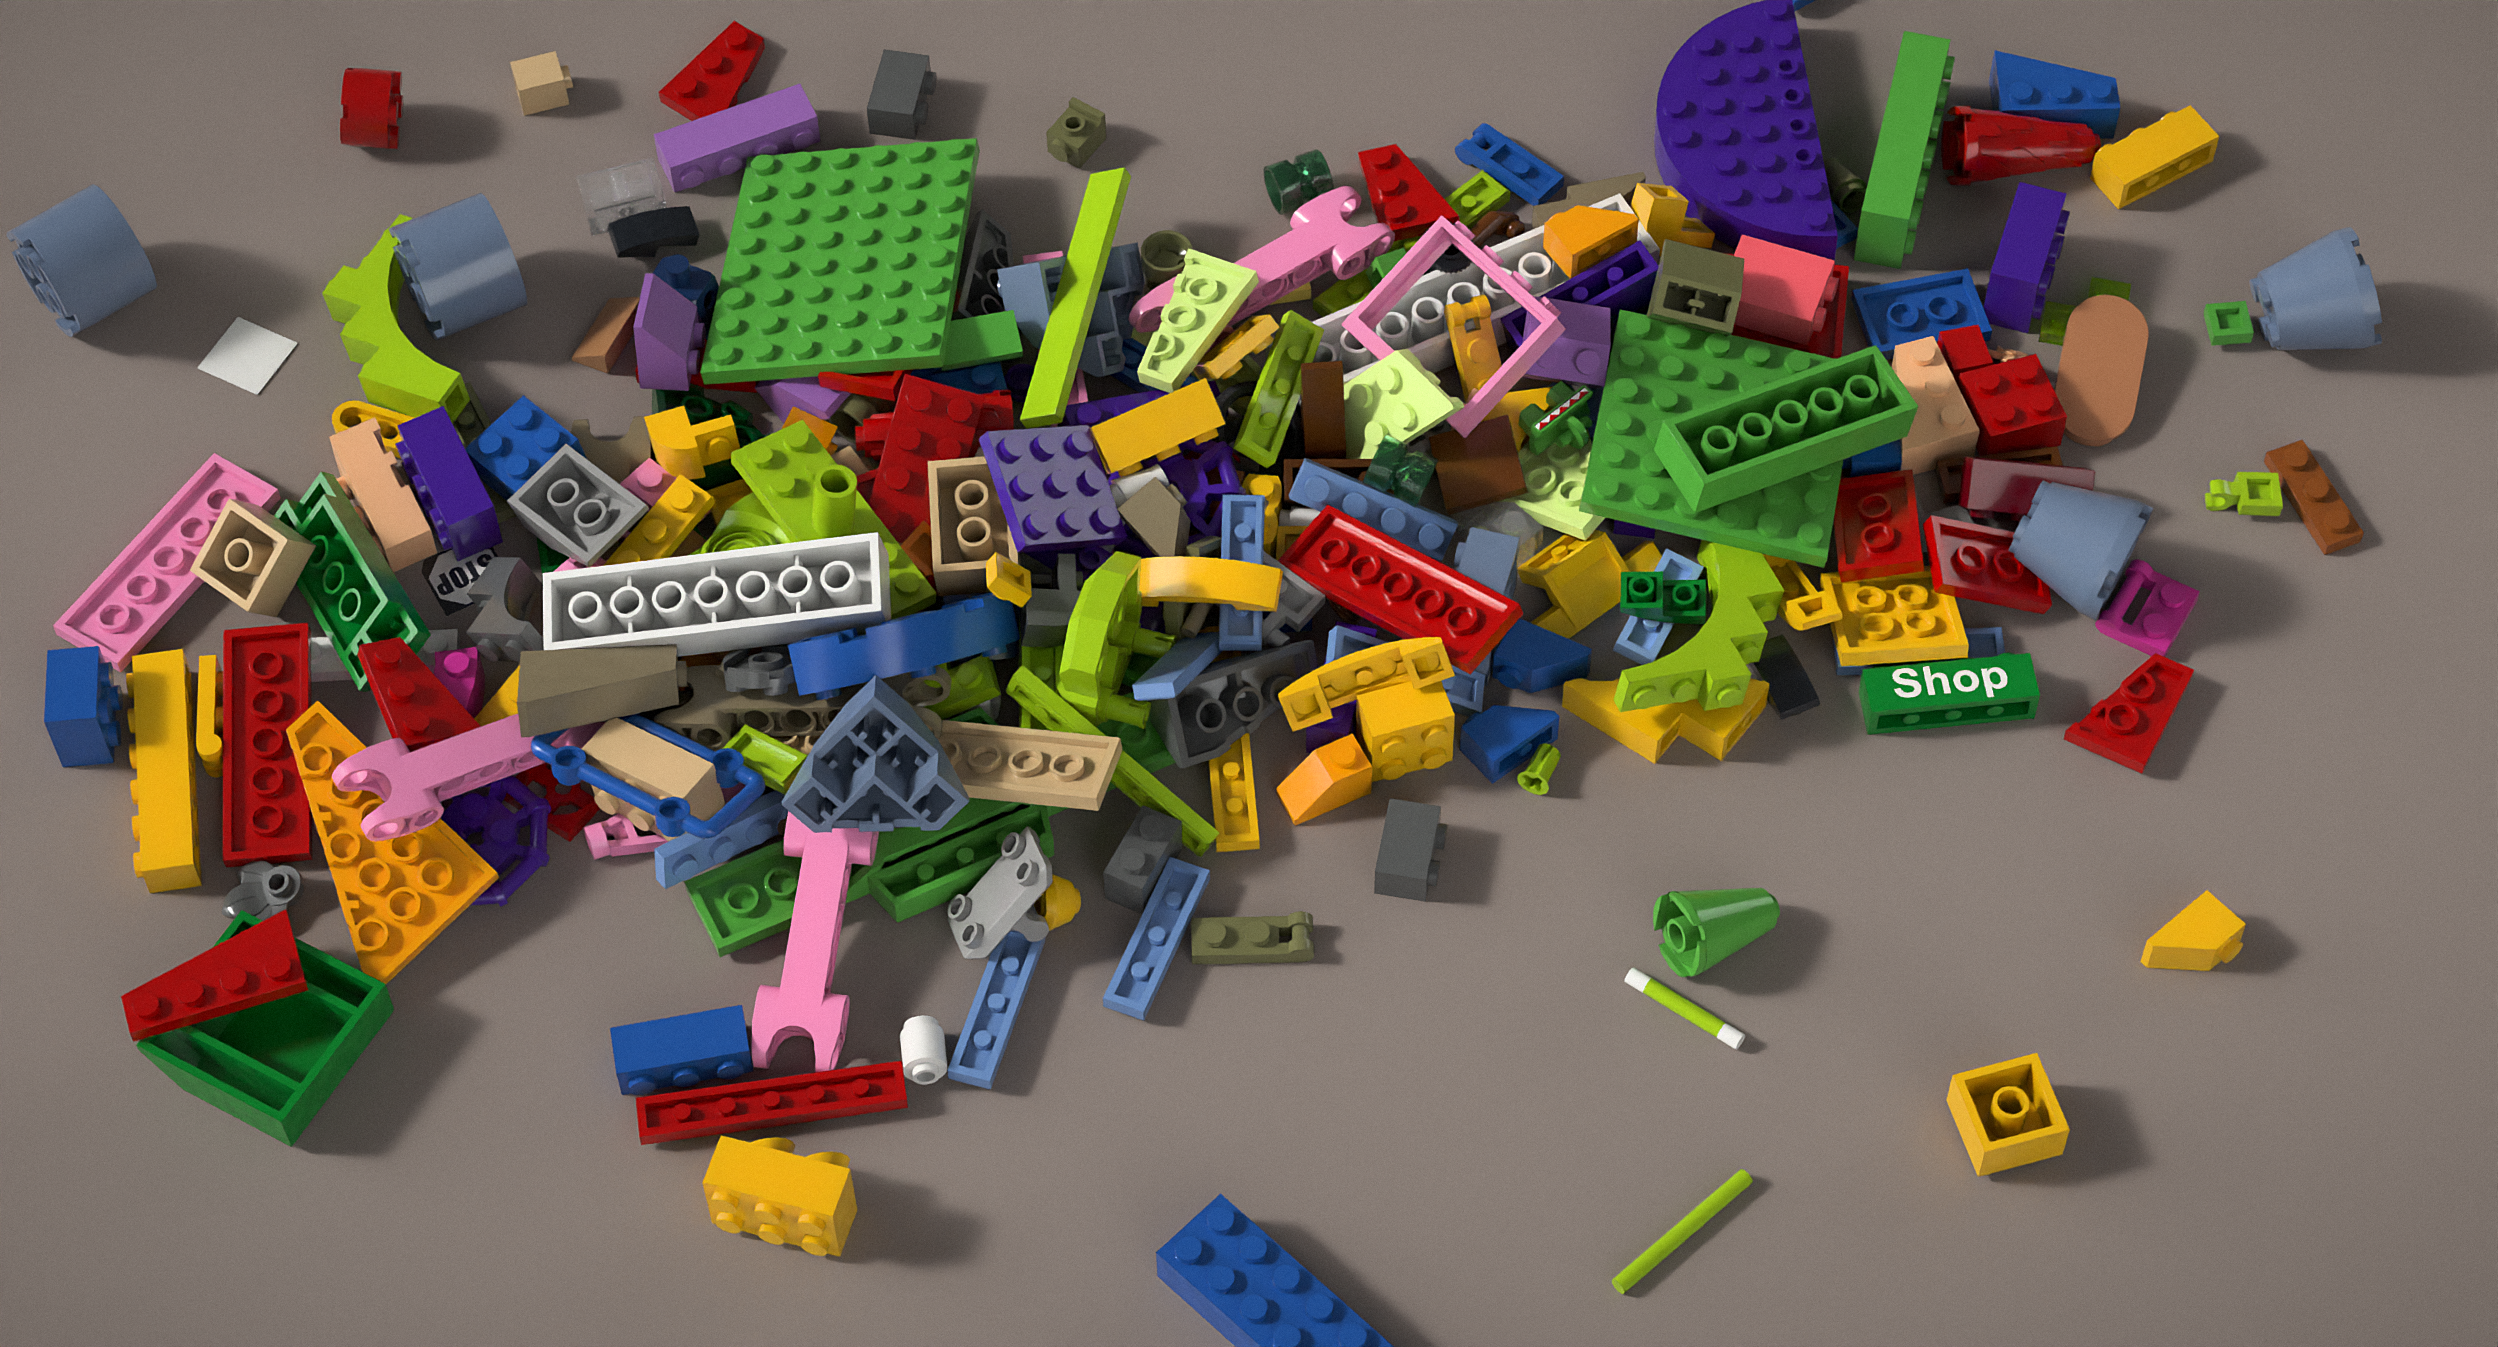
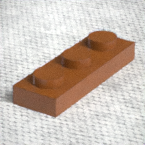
M2303 439L2266 452L2265 465L2271 473H2278L2280 488L2324 555L2361 542L2364 534L2363 530Z

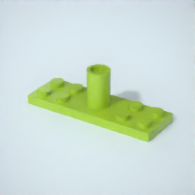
M803 420L731 452L732 465L792 543L878 532L889 556L891 619L914 614L936 603V591L857 491V478L854 472L846 466L838 465Z

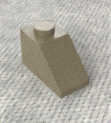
M1154 477L1117 510L1127 526L1156 557L1186 556L1185 546L1188 545L1191 522L1183 509L1187 501L1173 484L1165 488Z

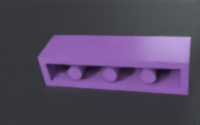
M797 84L654 134L658 160L674 192L696 187L701 183L724 175L733 174L746 167L748 157H757L764 154H786L798 149L807 148L812 144L820 142L817 115L801 84Z

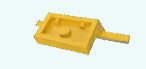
M1595 529L1586 541L1569 534H1564L1518 567V574L1522 583L1545 589L1550 601L1554 605L1530 623L1565 638H1571L1620 603L1621 572H1654L1662 555L1654 542L1645 540L1621 557L1606 532Z

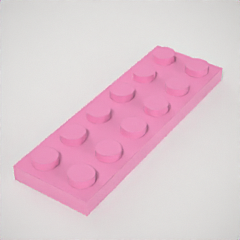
M214 453L53 625L56 635L78 648L99 646L105 662H111L114 669L122 672L132 661V656L137 655L204 583V580L192 573L190 569L228 499L256 504L269 512L281 499L278 489Z

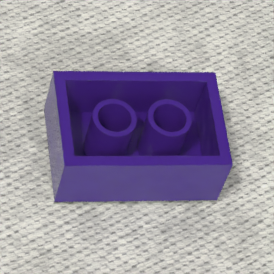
M2019 182L1990 273L1984 303V311L1989 324L2028 334L2032 319H2041L2046 301V296L2042 295H2046L2047 289H2050L2056 266L2052 265H2055L2057 259L2059 260L2065 236L2058 235V233L2065 234L2070 216V211L2063 210L2067 193Z
M444 406L398 425L401 441L395 443L402 459V468L409 483H414L419 493L417 497L426 517L431 516L435 526L436 537L443 551L451 548L458 562L502 543L503 540L494 505Z

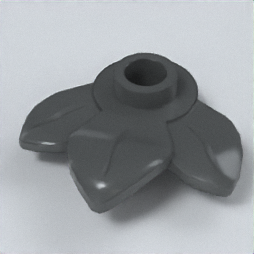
M262 860L247 863L237 870V878L241 885L233 888L227 894L223 902L222 914L225 917L235 919L239 912L243 910L262 921L285 909L289 914V907L295 905L303 895V878L295 868L288 865L273 867L270 863ZM285 881L284 885L277 890L278 886Z

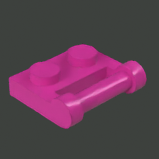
M2134 559L2125 571L2127 578L2109 609L2101 612L2095 626L2102 634L2150 656L2157 653L2165 657L2195 606L2200 591L2154 571L2143 560ZM2143 587L2152 591L2134 623L2130 625L2123 622L2122 618L2139 588Z

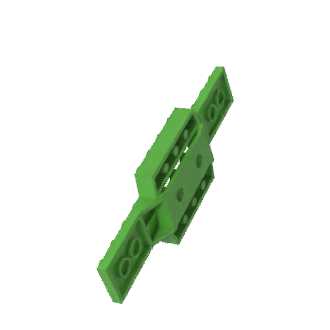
M1133 692L1124 695V697L1135 699ZM981 707L948 720L998 725ZM1150 716L1148 721H1145L1146 726L1144 729L1112 719H1108L1107 722H1102L1096 727L1108 737L1120 738L1122 750L1149 773L1176 763L1151 724ZM1110 782L1106 792L1117 787ZM969 797V802L940 830L921 831V827L894 828V831H879L873 865L852 864L845 904L870 894L897 923L952 900L958 894L963 895L970 892L1001 857L1002 843L1007 835L1012 832L1021 834L1027 826L1037 833L1043 854L1048 858L1054 856L1053 835L1048 817L1068 808ZM1020 804L1028 806L1023 810L882 869L884 862H893L905 853L924 845L935 844L940 838L964 828H972L980 821L1001 812L1012 811ZM784 839L684 881L686 891L719 957H723L791 927L802 858L784 855Z

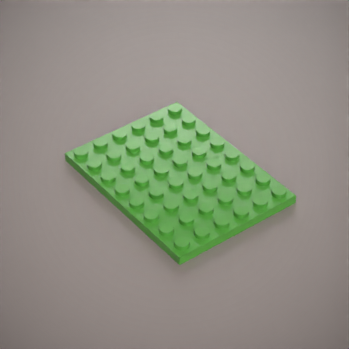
M977 138L924 143L914 142L911 144L887 146L876 145L873 147L850 149L838 148L835 150L813 152L801 151L777 155L764 154L757 157H748L700 372L704 385L816 377L820 372L857 374L943 367L980 153Z

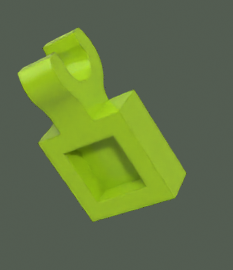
M2237 472L2234 482L2221 479L2211 480L2209 483L2210 493H2205L2206 509L2211 511H2220L2232 505H2237L2238 515L2279 516L2283 508L2278 473Z

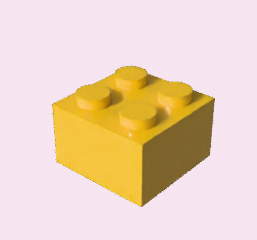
M1408 681L1357 695L1356 740L1372 765V782L1383 779L1394 780L1400 778L1405 773L1423 768L1435 769L1453 760L1455 714L1441 681L1415 690L1412 682Z
M2037 1053L1952 1075L1946 1101L1978 1177L2063 1154L2070 1129Z

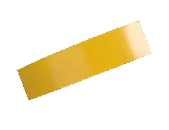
M1763 554L1784 589L1777 613L1787 624L1794 629L1803 631L1843 619L1842 611L1827 591L1817 592L1795 561Z
M1183 556L1141 559L1139 591H1142V606L1158 607L1159 601L1232 604L1236 610L1277 612L1283 571L1271 566L1219 558Z
M1441 637L1413 638L1373 646L1327 663L1290 684L1278 693V697L1292 732L1333 718L1331 708L1352 702L1357 699V695L1408 681L1412 682L1415 690L1453 677L1455 673Z

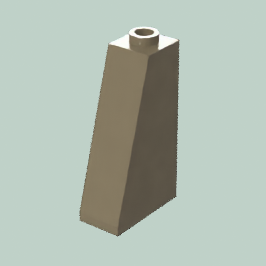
M677 644L521 651L517 697L521 737L537 736L679 704V687H687L686 661H678Z

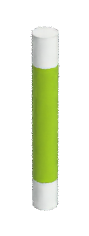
M1633 967L1628 972L1625 983L1737 1050L1742 1044L1745 1034L1638 969Z

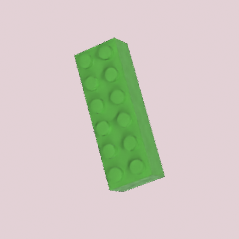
M1908 31L1903 33L1861 210L1854 254L1855 261L1901 269L1904 254L1912 255L1917 231L1912 230L1917 229L1924 202L1917 199L1923 200L1930 177V171L1924 170V168L1930 169L1931 164H1933L1937 141L1931 140V138L1937 139L1940 134L1944 111L1937 109H1944L1951 82L1944 81V79L1951 80L1955 57L1948 55L1951 39Z
M1877 345L1665 419L1662 422L1654 451L1694 513L1907 437L1918 405Z

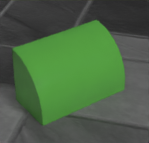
M1014 310L951 321L944 365L941 367V370L947 371L1023 357Z

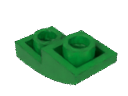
M1663 571L1621 572V613L1661 622L1705 624L1706 580H1664Z

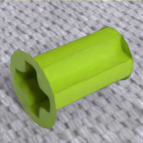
M1543 743L1538 745L1525 772L1518 774L1517 780L1523 789L1537 795L1548 792L1549 786L1547 783L1561 757L1558 749L1550 744Z

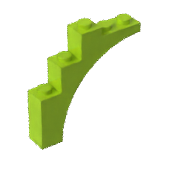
M399 214L389 228L413 218ZM387 228L381 239L371 252L363 258L357 269L343 265L336 276L326 285L325 290L322 292L332 319L345 324L340 336L350 361L363 365L358 378L369 403L415 418L444 406L453 424L470 401L469 394L461 373L433 361L415 348L400 330L398 308L404 277L393 249L394 246L400 243L396 237L392 238L389 228Z
M1701 540L1697 559L1699 564L1704 567L1703 573L1708 583L1711 599L1710 618L1696 636L1675 652L1651 663L1622 670L1614 696V702L1620 712L1647 709L1653 706L1686 702L1693 699H1698L1704 711L1723 707L1729 708L1743 703L1752 675L1746 665L1759 662L1768 634L1763 623L1776 619L1784 593L1782 585L1762 553Z

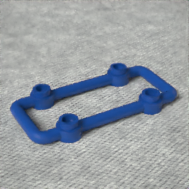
M640 713L618 718L713 763L716 769L717 783L720 784V787L731 788L738 783L746 786L710 820L703 821L690 814V805L682 798L668 797L661 800L586 763V754L578 747L564 746L557 749L551 746L568 729L537 735L531 741L533 754L551 765L552 774L559 783L571 786L583 780L655 816L657 828L668 837H678L685 832L699 838L715 837L765 791L763 776L755 770L744 766V759L739 751L730 748L713 751L641 716Z

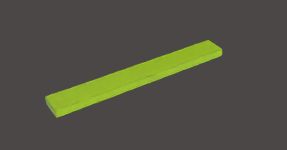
M1125 167L1090 174L1020 417V421L1027 429L1062 423L1131 179V175Z

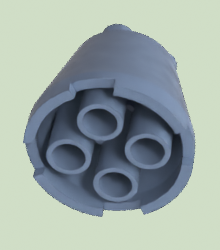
M2351 227L2328 233L2258 272L2257 278L2249 280L2255 303L2260 302L2264 317L2258 318L2260 331L2264 341L2269 340L2271 347H2276L2278 350L2364 349L2382 343L2380 333L2375 334L2374 325L2382 323L2374 280L2369 264H2365L2361 253L2356 254L2354 247L2360 246L2357 234Z
M2043 480L2034 495L2033 504L2027 516H2023L2013 535L2014 539L2008 551L2013 553L2019 562L2079 613L2096 621L2101 608H2104L2121 577L2154 508L2138 500L2056 482L2050 484Z

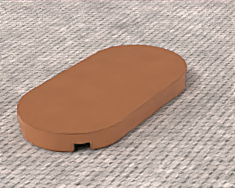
M2098 295L2084 300L2071 313L2065 330L2054 391L2067 415L2064 434L2072 441L2086 446H2103L2111 443L2112 440L2117 439L2119 436L2121 437L2128 430L2135 413L2149 331L2147 322L2140 310L2131 302L2121 297Z

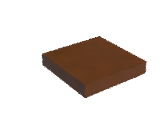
M1508 414L1480 422L1466 438L1456 430L1429 437L1448 515L1528 493Z

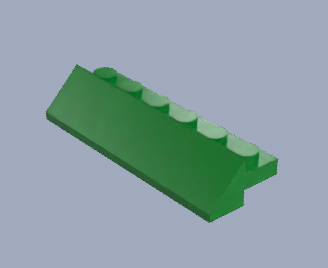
M321 471L299 502L285 499L274 517L316 545L296 584L359 691L368 692L372 689L358 658L360 645L401 637L417 655L431 636V633L333 474Z

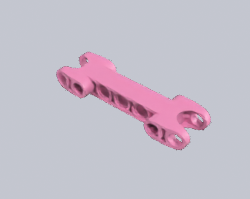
M1351 186L1336 188L1305 203L1298 208L1291 218L1290 225L1293 228L1292 231L1234 263L1255 270L1259 283L1207 352L1234 331L1231 327L1232 325L1327 271L1331 270L1338 279L1346 280L1367 269L1375 257L1388 252L1394 242L1395 233L1385 223L1371 224L1366 227H1356L1347 223L1358 210L1362 200L1361 196ZM1176 277L1157 286L1134 305L1129 314V322L1136 331L1142 333L1159 329L1162 322L1160 315L1165 304L1170 303L1174 293L1173 284Z
M515 714L413 752L409 751L401 738L383 741L367 747L344 760L334 770L332 779L340 791H371L379 795L385 802L368 814L361 823V829L367 839L377 842L405 836L432 825L444 812V808L440 803L443 800L546 762L537 758L531 750V741L534 736L521 737L519 715ZM596 722L569 728L551 746L557 749L564 746H575L582 749L606 722Z
M788 811L784 834V855L802 858L781 985L780 987L760 985L756 996L752 1019V1061L754 1067L769 1069L779 1045L784 1040L792 1036H804L814 1042L816 1056L815 1071L823 1072L836 1069L845 1041L850 1002L848 995L831 993L851 867L852 864L873 865L879 831L859 832V828H833L832 832L814 833Z

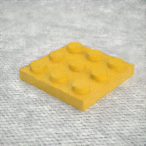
M1924 566V572L1842 583L1839 572L1821 573V591L1826 590L1842 611L1843 619L1830 623L1841 666L1968 658L1969 644L1955 597L1935 593L1930 566Z

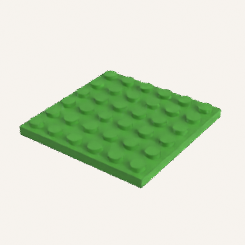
M1620 309L1579 511L1824 568L1828 556L1843 460L1694 513L1655 453L1654 448L1662 422L1665 419L1835 359L1739 336L1729 335L1726 337L1719 333L1700 331L1681 324L1647 318V315Z

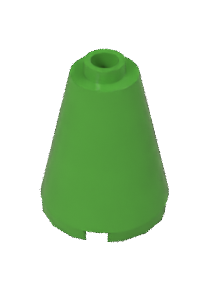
M1764 888L1671 891L1657 898L1653 910L1654 931L1662 929L1665 943L1658 946L1668 966L1680 977H1692L1700 975L1774 929L1777 918L1780 915V908L1776 898Z

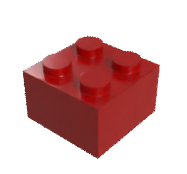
M2036 354L1960 373L1958 387L1979 428L1976 449L1980 456L2061 446L2067 415Z

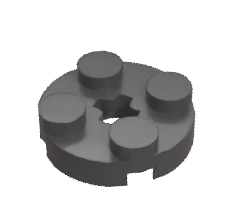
M789 644L761 647L762 653L749 656L748 648L734 651L725 656L723 659L726 690L741 692L748 689H763V694L772 696L787 693L789 691L788 684L796 682L788 649Z

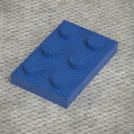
M1968 268L1852 290L1851 301L1868 347L1877 345L1886 360L1893 359L1896 345L1934 336L1937 343L1939 332L1979 325L1984 340L1990 341L1992 329Z

